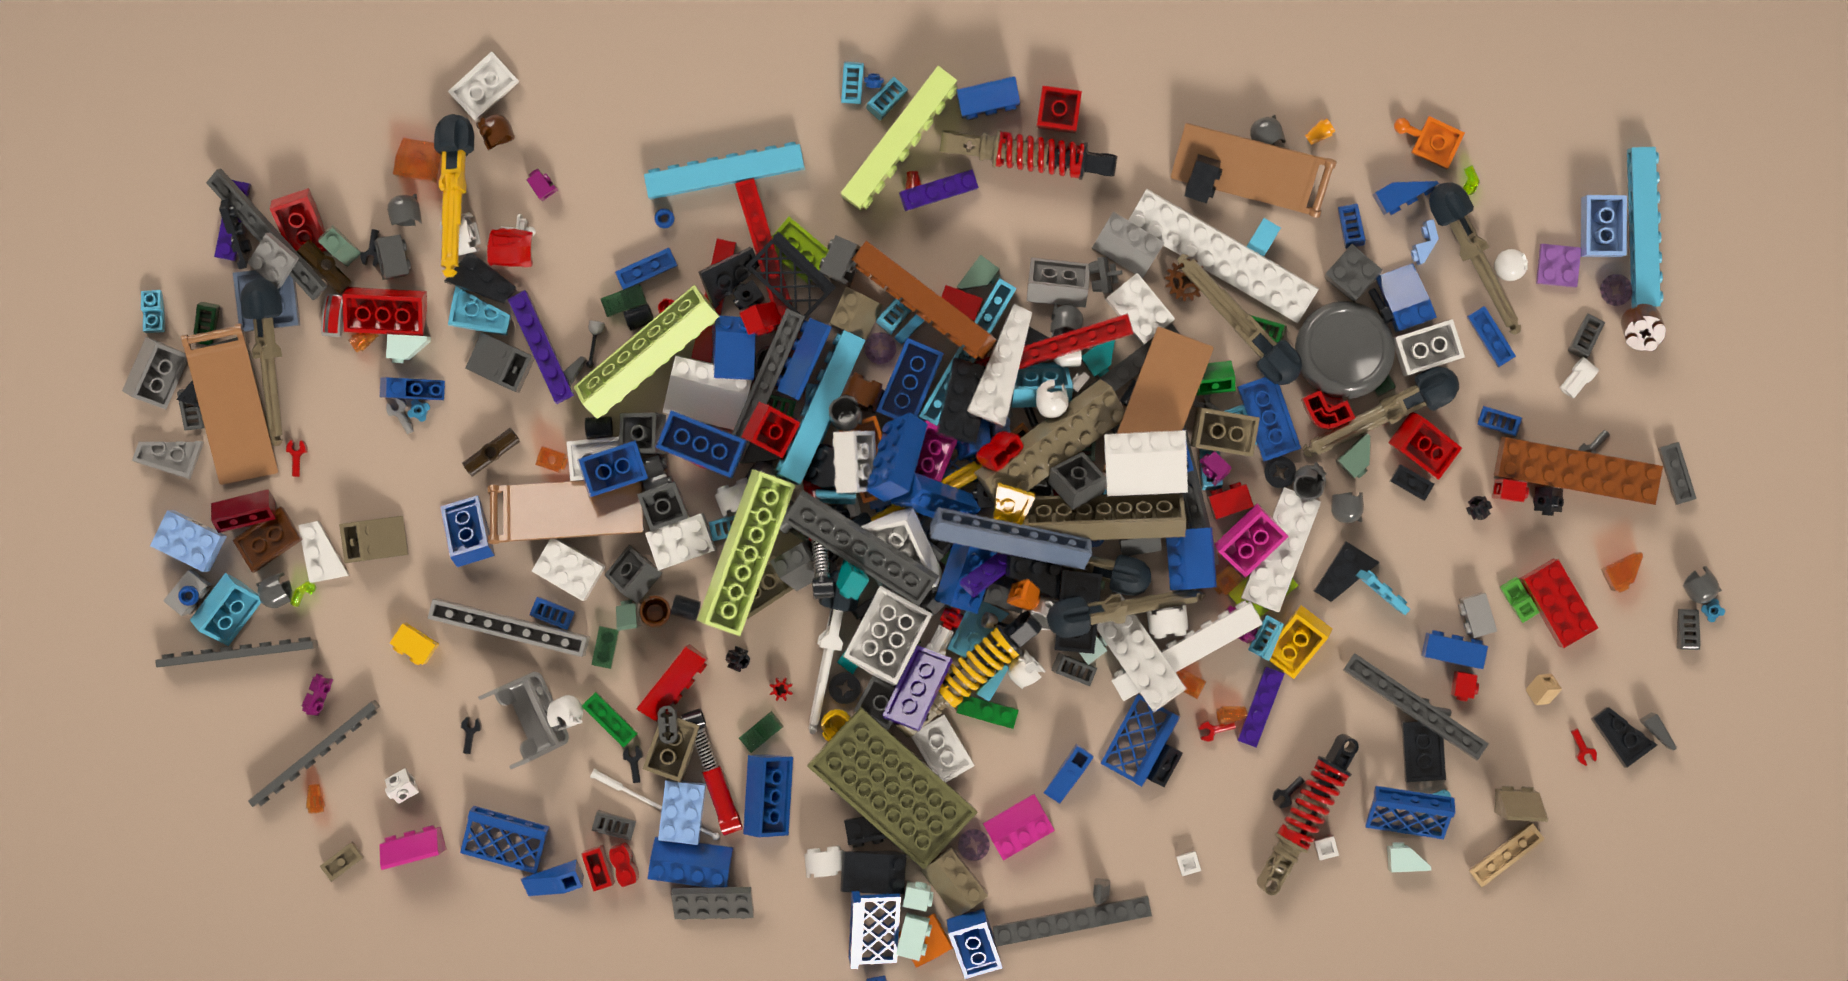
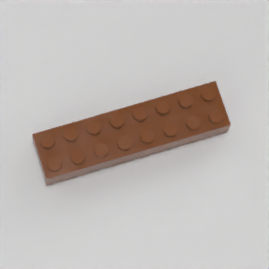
M868 241L864 242L852 258L857 263L854 266L867 277L872 275L870 279L883 289L887 286L885 290L897 300L903 298L901 303L913 312L917 309L916 314L929 324L933 321L932 326L943 335L949 333L947 338L959 347L963 344V350L975 359L978 356L984 359L998 341Z
M1501 437L1494 476L1656 505L1663 466Z

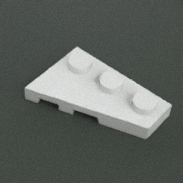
M320 521L298 525L303 539L301 542L309 583L350 575L342 564L338 553L333 548Z

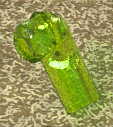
M1473 165L1464 169L1468 179L1463 189L1468 195L1475 193L1480 183Z
M306 581L297 587L290 604L299 607L303 595L306 592L310 595L313 594L316 590V585Z

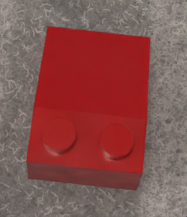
M309 188L271 200L270 211L281 235L296 251L308 240H311L322 252L327 250L318 242L319 237L325 233V229Z
M1415 412L1407 416L1388 442L1438 480L1462 450L1461 446Z

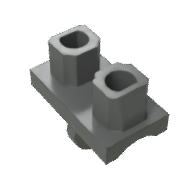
M1099 257L1097 261L1088 264L1090 274L1100 273L1101 280L1092 281L1093 292H1103L1106 294L1113 293L1112 284L1118 283L1117 276L1123 274L1122 270L1116 271L1115 263L1109 264L1108 257Z

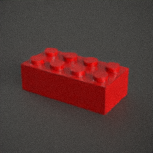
M1551 559L1519 578L1559 647L1566 648L1599 628L1559 559Z

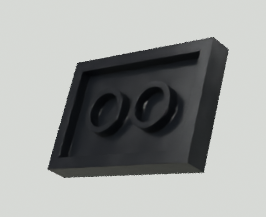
M1419 721L1402 722L1405 782L1446 780L1444 738Z

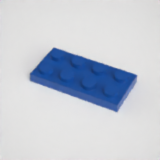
M1264 377L1237 387L1247 415L1260 418L1256 442L1263 462L1301 449L1280 385L1274 384Z

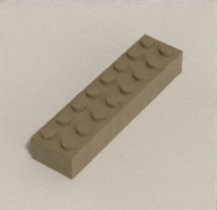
M1100 379L1071 400L1063 415L1057 418H1047L1020 439L1024 445L1022 451L1017 456L1010 458L1008 464L1003 469L995 471L981 467L974 473L993 504H995L997 482L1028 491L1049 476L1052 467L1074 457L1120 423L1125 411L1113 388Z
M1183 493L1107 496V494H1102L1073 510L1060 496H1036L1023 521L1025 526L1091 540L1185 537L1186 532Z

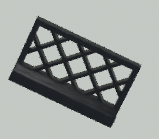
M777 232L766 246L746 265L790 310L800 314L797 311V302H809V310L803 315L805 316L804 320L836 289L780 232ZM773 244L779 248L780 258H768V249ZM757 260H766V272H757L752 266ZM768 260H780V272H768ZM782 260H791L794 263V271L782 272ZM796 266L802 271H796ZM760 274H766V280ZM768 274H780V286H771L768 283ZM782 274H794V285L783 286ZM796 274H806L808 276V285H797ZM819 287L824 292L823 296L820 299H811V288ZM774 288H780V293ZM783 288H794V300H786L783 297ZM797 288H808V299L797 300ZM789 302H794L795 308Z

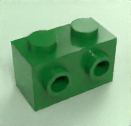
M1232 361L1208 363L1196 396L1235 391V373Z

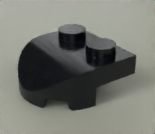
M819 443L803 479L826 490L836 488L834 449Z

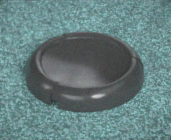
M1352 301L1332 302L1315 310L1304 321L1303 326L1298 331L1295 342V350L1302 361L1301 374L1305 380L1316 390H1321L1323 394L1342 399V396L1349 397V399L1361 397L1379 387L1387 378L1395 357L1393 335L1385 320L1370 307Z

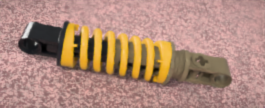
M1024 611L1005 628L1000 624L997 625L991 632L995 640L991 643L987 637H984L982 639L986 645L984 650L979 644H976L974 648L979 653L978 655L967 651L968 659L966 661L962 657L958 659L960 666L956 667L955 664H951L950 669L952 672L950 674L947 672L922 727L937 715H941L945 708L956 709L955 707L963 701V696L969 697L971 689L977 690L979 688V682L982 684L986 683L988 680L987 676H995V669L1002 670L1004 667L1003 662L1010 663L1012 658L1015 659L1017 656L1022 655L1021 646L1041 631L1042 625L1029 611ZM894 722V725L906 737H912L918 732Z

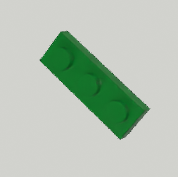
M597 692L582 705L623 748L638 734Z
M963 696V701L958 705L956 713L1014 729L1019 709L973 696Z

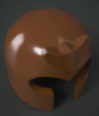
M496 114L487 118L482 117L480 122L476 123L488 151L497 145L511 142L515 138L510 122L502 115Z
M650 596L643 600L640 605V618L649 627H661L670 619V605L667 600L660 596Z

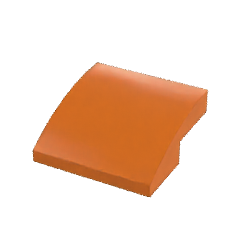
M935 913L926 916V918H930L929 925H932L930 937L926 936L924 944H928L925 956L921 955L919 961L912 959L916 968L953 948Z

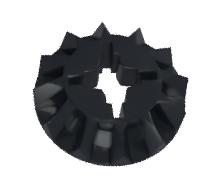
M1279 456L1273 458L1265 467L1266 481L1276 488L1287 487L1294 481L1296 467L1286 457ZM1275 465L1280 469L1288 468L1283 472L1285 480L1281 476L1273 477L1277 472Z
M841 672L830 681V695L838 703L849 704L855 701L860 694V682L851 673ZM848 680V687L853 689V691H846L844 696H842V689L836 685H843Z

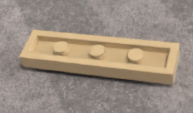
M1530 823L1468 871L1480 887H1483L1545 839L1534 824Z

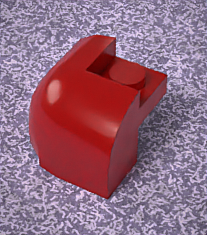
M1320 390L1301 399L1308 417L1319 428L1332 429L1355 419L1348 401H1344L1343 398L1330 397L1323 394Z

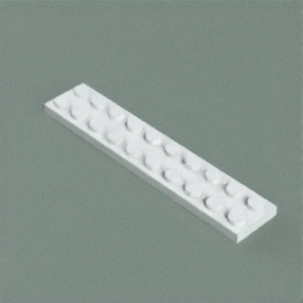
M1148 189L1144 192L1128 220L1165 242L1163 244L1165 247L1179 255H1188L1186 259L1189 258L1190 261L1194 258L1200 266L1203 265V269L1296 323L1300 321L1319 290L1316 286Z

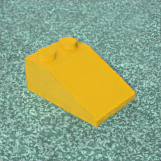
M1300 605L1283 626L1269 661L1294 679L1329 638L1333 628Z

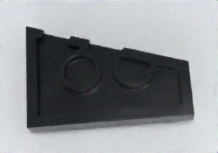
M473 253L466 254L458 264V267L454 268L457 271L454 277H447L444 280L447 284L461 287L466 291L475 292L503 304L516 290V286Z

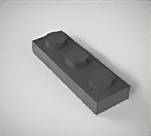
M1675 442L1659 447L1658 450L1675 505L1697 499L1680 443Z

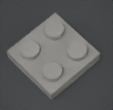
M269 232L264 235L248 264L266 280L271 281L277 288H280L299 257Z

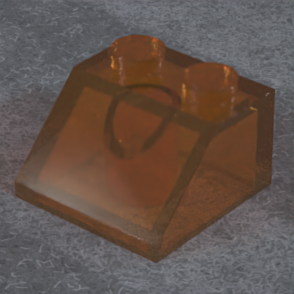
M403 138L395 156L393 175L400 178L437 183L441 154L437 153L434 149L433 142Z

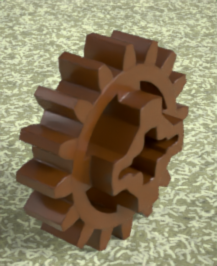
M1175 263L1171 264L1173 270L1167 269L1166 271L1170 276L1164 277V280L1169 281L1165 288H1171L1169 295L1175 293V299L1177 300L1179 297H1182V302H1185L1187 297H1189L1190 301H1193V295L1199 298L1201 296L1200 290L1190 279L1191 284L1187 283L1183 286L1184 280L1181 277L1186 275L1177 270L1184 267V264L1181 263L1178 266ZM1173 278H1174L1175 280H1177V283H1178V288H1177V289L1175 288V286H1174V284H1173ZM1188 288L1195 289V291L1191 293H1184V291Z

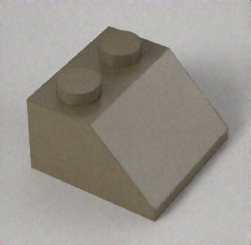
M846 287L830 324L867 341L883 305Z

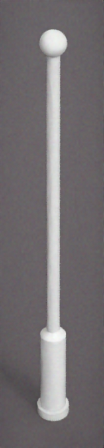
M594 768L590 776L591 778H595L618 791L622 790L662 811V806L623 787L622 783L600 773ZM701 827V831L712 836L714 840L720 838L719 833H713Z

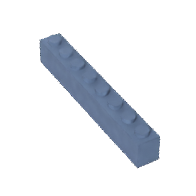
M937 508L931 521V538L1079 569L1085 568L1092 555L1091 539L943 508Z

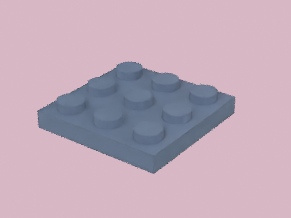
M256 270L233 273L238 323L242 324L244 332L254 331L253 319H245L242 316L241 292L246 283L258 278L265 279ZM288 275L283 285L278 288L281 295L282 313L278 317H273L274 328L300 325L295 280Z

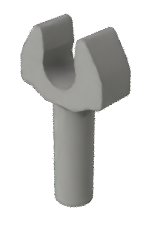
M396 398L399 409L395 411L392 405L387 403L386 411L389 416H396L405 432L410 434L414 430L404 414L407 404L403 400Z

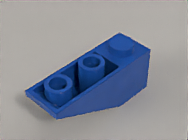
M1392 182L1372 195L1383 215L1388 212L1390 215H1393L1401 210L1400 206L1407 203L1409 206L1418 200V195L1422 193L1425 196L1430 194L1435 188L1434 186L1439 184V182Z
M380 378L379 397L444 400V380Z
M1076 743L1043 793L1060 804L1094 758L1093 754Z
M576 859L521 878V881L528 896L564 894L582 888L584 875Z

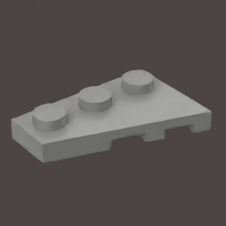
M139 442L132 461L191 479L204 442Z

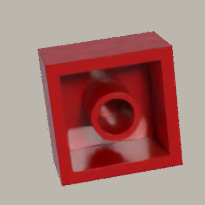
M1043 85L1036 128L1075 134L1082 91Z
M759 402L741 437L783 458L800 422L767 404Z

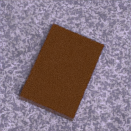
M279 507L276 509V519L253 525L234 538L233 542L251 572L255 573L303 539L285 509Z

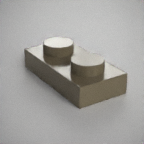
M352 841L320 865V868L332 882L363 859L364 856Z

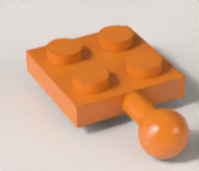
M1431 116L1427 117L1422 130L1411 126L1405 118H1399L1394 123V129L1397 133L1404 134L1407 132L1418 138L1411 151L1412 154L1446 170L1449 168L1465 132Z

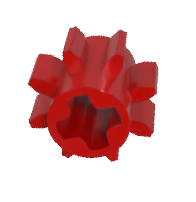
M946 607L940 618L944 622L942 626L949 630L952 627L958 628L964 616L960 614L961 609Z
M777 677L775 678L776 685H769L773 688L770 695L775 694L777 696L776 701L780 697L787 701L786 695L793 694L789 690L793 683L787 684L786 677L783 681H780ZM783 684L786 692L779 694L776 686L779 687Z

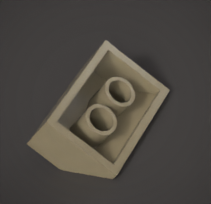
M952 846L937 856L925 869L920 870L955 916L969 911L988 897V892Z

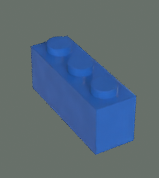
M1432 630V634L1426 633L1421 656L1484 669L1488 646L1483 645L1482 640L1471 638V642L1463 641V636L1452 634V637L1449 638L1444 636V632Z

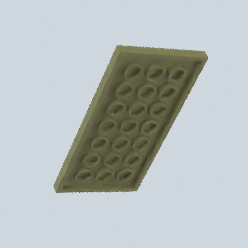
M862 707L857 710L807 764L810 770L922 869H925L978 813L969 802Z

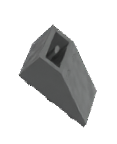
M481 332L465 369L520 393L535 358L533 355Z

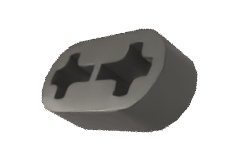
M668 705L663 706L658 711L659 737L666 744L673 743L678 738L677 712L674 707ZM666 709H668V711L672 712L673 714L671 717H669L668 724L666 717L662 716V713H665ZM667 726L670 727V732L674 733L670 740L664 737V733L667 732Z

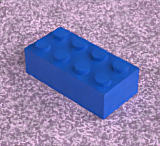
M907 338L876 412L893 419L907 413H912L918 417L944 353Z
M671 410L656 448L733 478L747 440Z
M907 413L884 425L882 438L878 444V452L873 461L872 473L868 478L867 492L886 502L910 491L928 426L926 422L912 413Z
M953 543L935 600L978 614L986 589L973 598L959 585L960 580L998 552Z

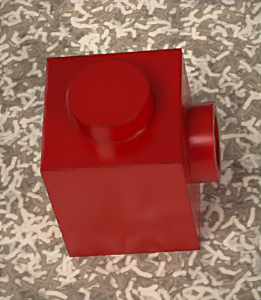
M1454 671L1451 695L1456 696V700L1468 701V698L1474 699L1475 694L1477 695L1479 691L1478 675Z

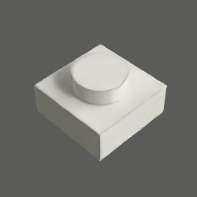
M1085 372L1081 375L1077 373L1071 380L1073 390L1077 393L1090 376Z
M1333 835L1314 840L1319 860L1339 856Z
M1195 851L1176 856L1182 876L1201 871Z

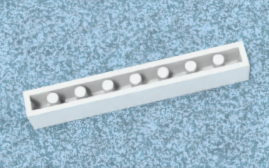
M1242 601L1235 606L1236 609L1230 613L1228 610L1218 615L1219 619L1211 622V620H1208L1200 625L1201 629L1198 631L1190 630L1183 635L1184 638L1177 642L1175 639L1165 645L1167 648L1161 652L1173 670L1177 672L1262 625L1263 621L1252 602ZM1124 668L1114 673L1115 677L1112 678V682L1123 701L1139 693V690Z

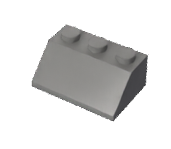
M1113 212L1092 249L1134 274L1138 273L1143 278L1165 242Z
M1031 258L1027 301L1086 308L1089 289V265L1086 263Z
M146 337L122 391L133 398L166 409L186 366V354L164 343Z

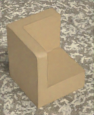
M1553 674L1537 675L1526 688V692L1535 705L1550 704L1562 690Z

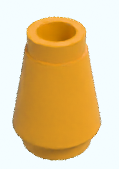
M1328 118L1325 120L1321 119L1305 137L1312 145L1333 136L1332 133L1336 130Z

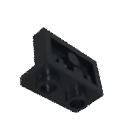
M864 816L844 820L848 839L847 843L848 845H853V848L864 846V842L872 841V844L882 843L887 838Z

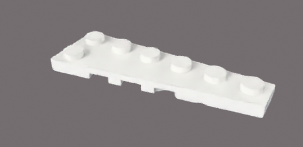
M1016 304L1010 310L967 409L968 412L1002 428L1006 424L1032 312Z

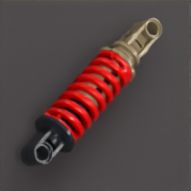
M943 130L940 144L941 152L977 156L980 161H983V159L991 160L992 167L994 168L1001 167L1006 162L1008 169L1013 168L1014 163H1016L1018 170H1023L1024 166L1027 165L1028 171L1032 172L1036 166L1039 173H1044L1046 165H1048L1050 175L1055 174L1056 168L1059 167L1060 176H1065L1067 168H1070V177L1079 180L1083 179L1085 172L1109 177L1115 176L1118 158L1114 154L1088 152L1087 142L1076 145L1075 142L1071 141L1065 150L1064 140H1059L1055 148L1054 139H1048L1045 144L1043 137H1038L1036 142H1034L1033 136L1029 135L1023 141L1022 134H1017L1016 138L1013 139L1012 133L1002 132L1001 130H998L995 136L987 135V133L978 136ZM968 141H972V145L975 146L968 149L966 144Z
M1340 734L1336 737L1326 757L1318 756L1314 767L1318 771L1312 770L1310 773L1316 779V782L1309 779L1305 782L1311 788V791L1301 789L1300 794L1304 797L1303 799L1296 798L1295 803L1298 805V808H1290V813L1293 814V817L1287 816L1284 819L1288 826L1282 824L1278 832L1275 833L1279 842L1277 846L1273 847L1274 851L1257 879L1258 887L1268 895H1276L1280 891L1294 863L1298 862L1299 854L1301 852H1309L1311 845L1309 843L1314 841V836L1311 833L1319 832L1320 829L1316 824L1324 823L1325 819L1322 814L1328 815L1330 813L1327 805L1333 806L1335 804L1334 798L1330 795L1339 796L1340 790L1336 786L1344 787L1347 779L1352 776L1347 769L1358 752L1359 744L1347 734ZM1349 741V745L1344 749L1346 742ZM1272 880L1271 885L1266 887L1267 883Z

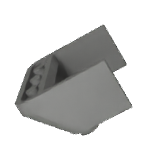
M538 672L527 674L478 697L479 700H482L494 694L499 704L507 706L512 703L528 739L520 745V753L523 759L510 765V769L528 763L568 742L569 735L567 730L558 731L559 728L564 726L561 717H557L559 721L557 726L550 727L548 723L547 711L553 699L542 675Z

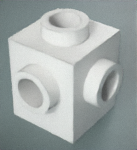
M406 768L385 779L387 786L385 792L390 799L393 798L398 804L419 793L415 778Z

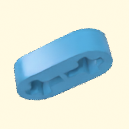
M916 314L894 339L902 345L925 320Z

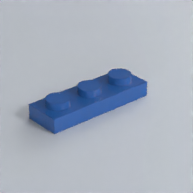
M666 248L615 273L623 290H626L678 265L671 249Z
M1485 306L1467 316V319L1497 367L1516 357Z

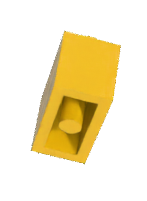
M407 622L402 623L390 642L394 646L392 648L394 651L401 655L405 653L410 656L409 660L416 665L427 664L439 643Z

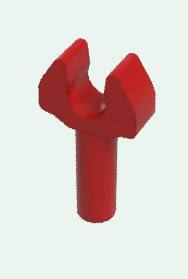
M290 440L286 446V452L292 455V477H300V457L303 453H307V445L302 440L300 441L298 451L294 449V440Z
M1205 721L1198 726L1199 730L1209 729L1208 735L1200 737L1201 740L1207 742L1213 741L1216 733L1236 729L1234 721L1215 726Z
M1578 728L1572 730L1571 733L1579 748V753L1575 756L1577 761L1587 766L1584 756L1588 753L1591 759L1596 761V750L1586 746Z

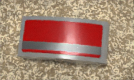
M326 294L322 313L321 334L322 336L341 337L344 328L342 295Z

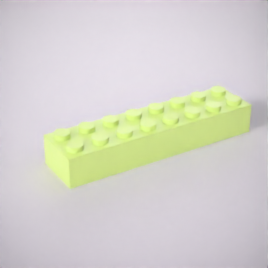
M937 66L842 190V198L859 211H862L863 208L867 210L873 202V195L875 193L879 194L883 190L886 178H892L897 171L896 165L899 161L902 163L910 154L909 148L912 145L915 147L922 138V131H928L933 124L935 114L940 115L946 107L945 101L948 98L951 100L957 93V80Z
M693 285L574 386L582 404L597 419L608 413L612 406L621 402L625 395L631 390L636 389L644 379L652 376L656 369L662 364H666L675 353L683 350L688 342L697 338L707 326L712 325L719 315L703 293Z
M752 469L697 621L738 636L741 635L793 494L794 484Z

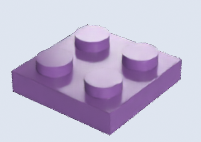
M1540 244L1536 284L1576 288L1578 285L1581 247Z

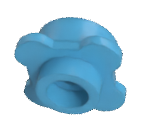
M418 399L412 400V406L407 415L410 418H417L420 422L425 421L430 405L428 403H421Z
M1712 599L1701 607V611L1708 617L1707 620L1709 622H1715L1717 617L1725 614V609L1721 608L1717 599Z

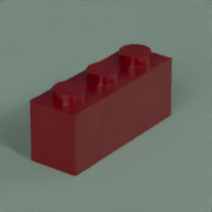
M269 489L211 503V522L218 533L276 519V501Z

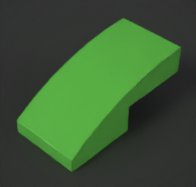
M1514 577L1499 587L1522 623L1540 613L1519 578Z

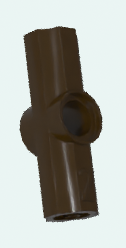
M308 240L298 249L297 253L339 295L353 283L336 266L335 260L331 256L325 255L311 240ZM321 265L327 266L328 270L323 269Z
M509 428L490 443L485 444L479 451L462 462V464L473 477L521 441L516 433ZM489 447H493L496 450V454L492 458L487 455Z

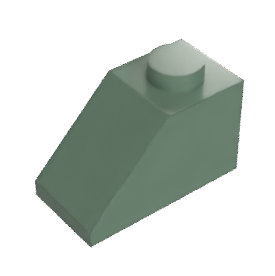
M334 225L319 237L318 242L347 267L361 254V251Z
M980 255L957 285V289L965 290L987 287L990 283L994 285L1000 277L998 274L1000 269Z
M1368 433L1358 439L1336 460L1351 478H1360L1368 471L1366 467L1370 465L1371 437Z
M632 600L620 601L621 605L616 606L617 631L642 626L638 604L633 603Z

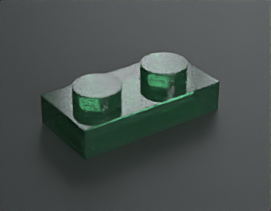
M599 626L591 665L612 669L619 635L617 629Z

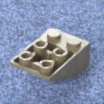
M403 516L339 524L344 563L409 555Z

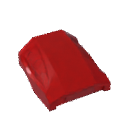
M514 228L492 229L487 245L488 264L490 266L532 267L531 241L533 232Z

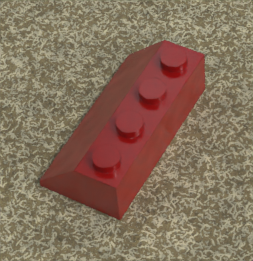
M348 287L343 292L344 332L424 335L427 315V291Z
M691 644L687 645L636 709L657 722L660 708L667 705L671 706L672 703L676 705L683 697L680 693L684 688L689 689L695 682L693 677L697 672L701 674L708 665L705 663L708 658Z

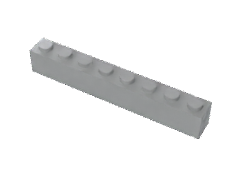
M438 598L432 599L428 619L580 657L586 655L590 638L587 635Z

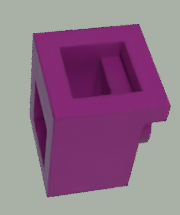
M539 169L532 171L529 174V178L526 179L541 201H544L558 191L555 185H550L553 182L547 173L543 175Z
M1215 451L1211 455L1207 453L1199 461L1202 464L1203 473L1208 478L1212 477L1214 479L1212 483L1214 486L1223 480L1232 468Z

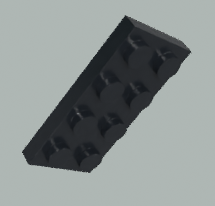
M959 358L953 359L937 427V435L972 445L976 444L982 418L968 412L967 409L986 366Z
M1062 570L1059 601L1080 596L1087 604L1100 602L1102 574ZM1097 624L1091 625L1089 632L1080 636L1062 638L1056 635L1054 650L1094 654Z

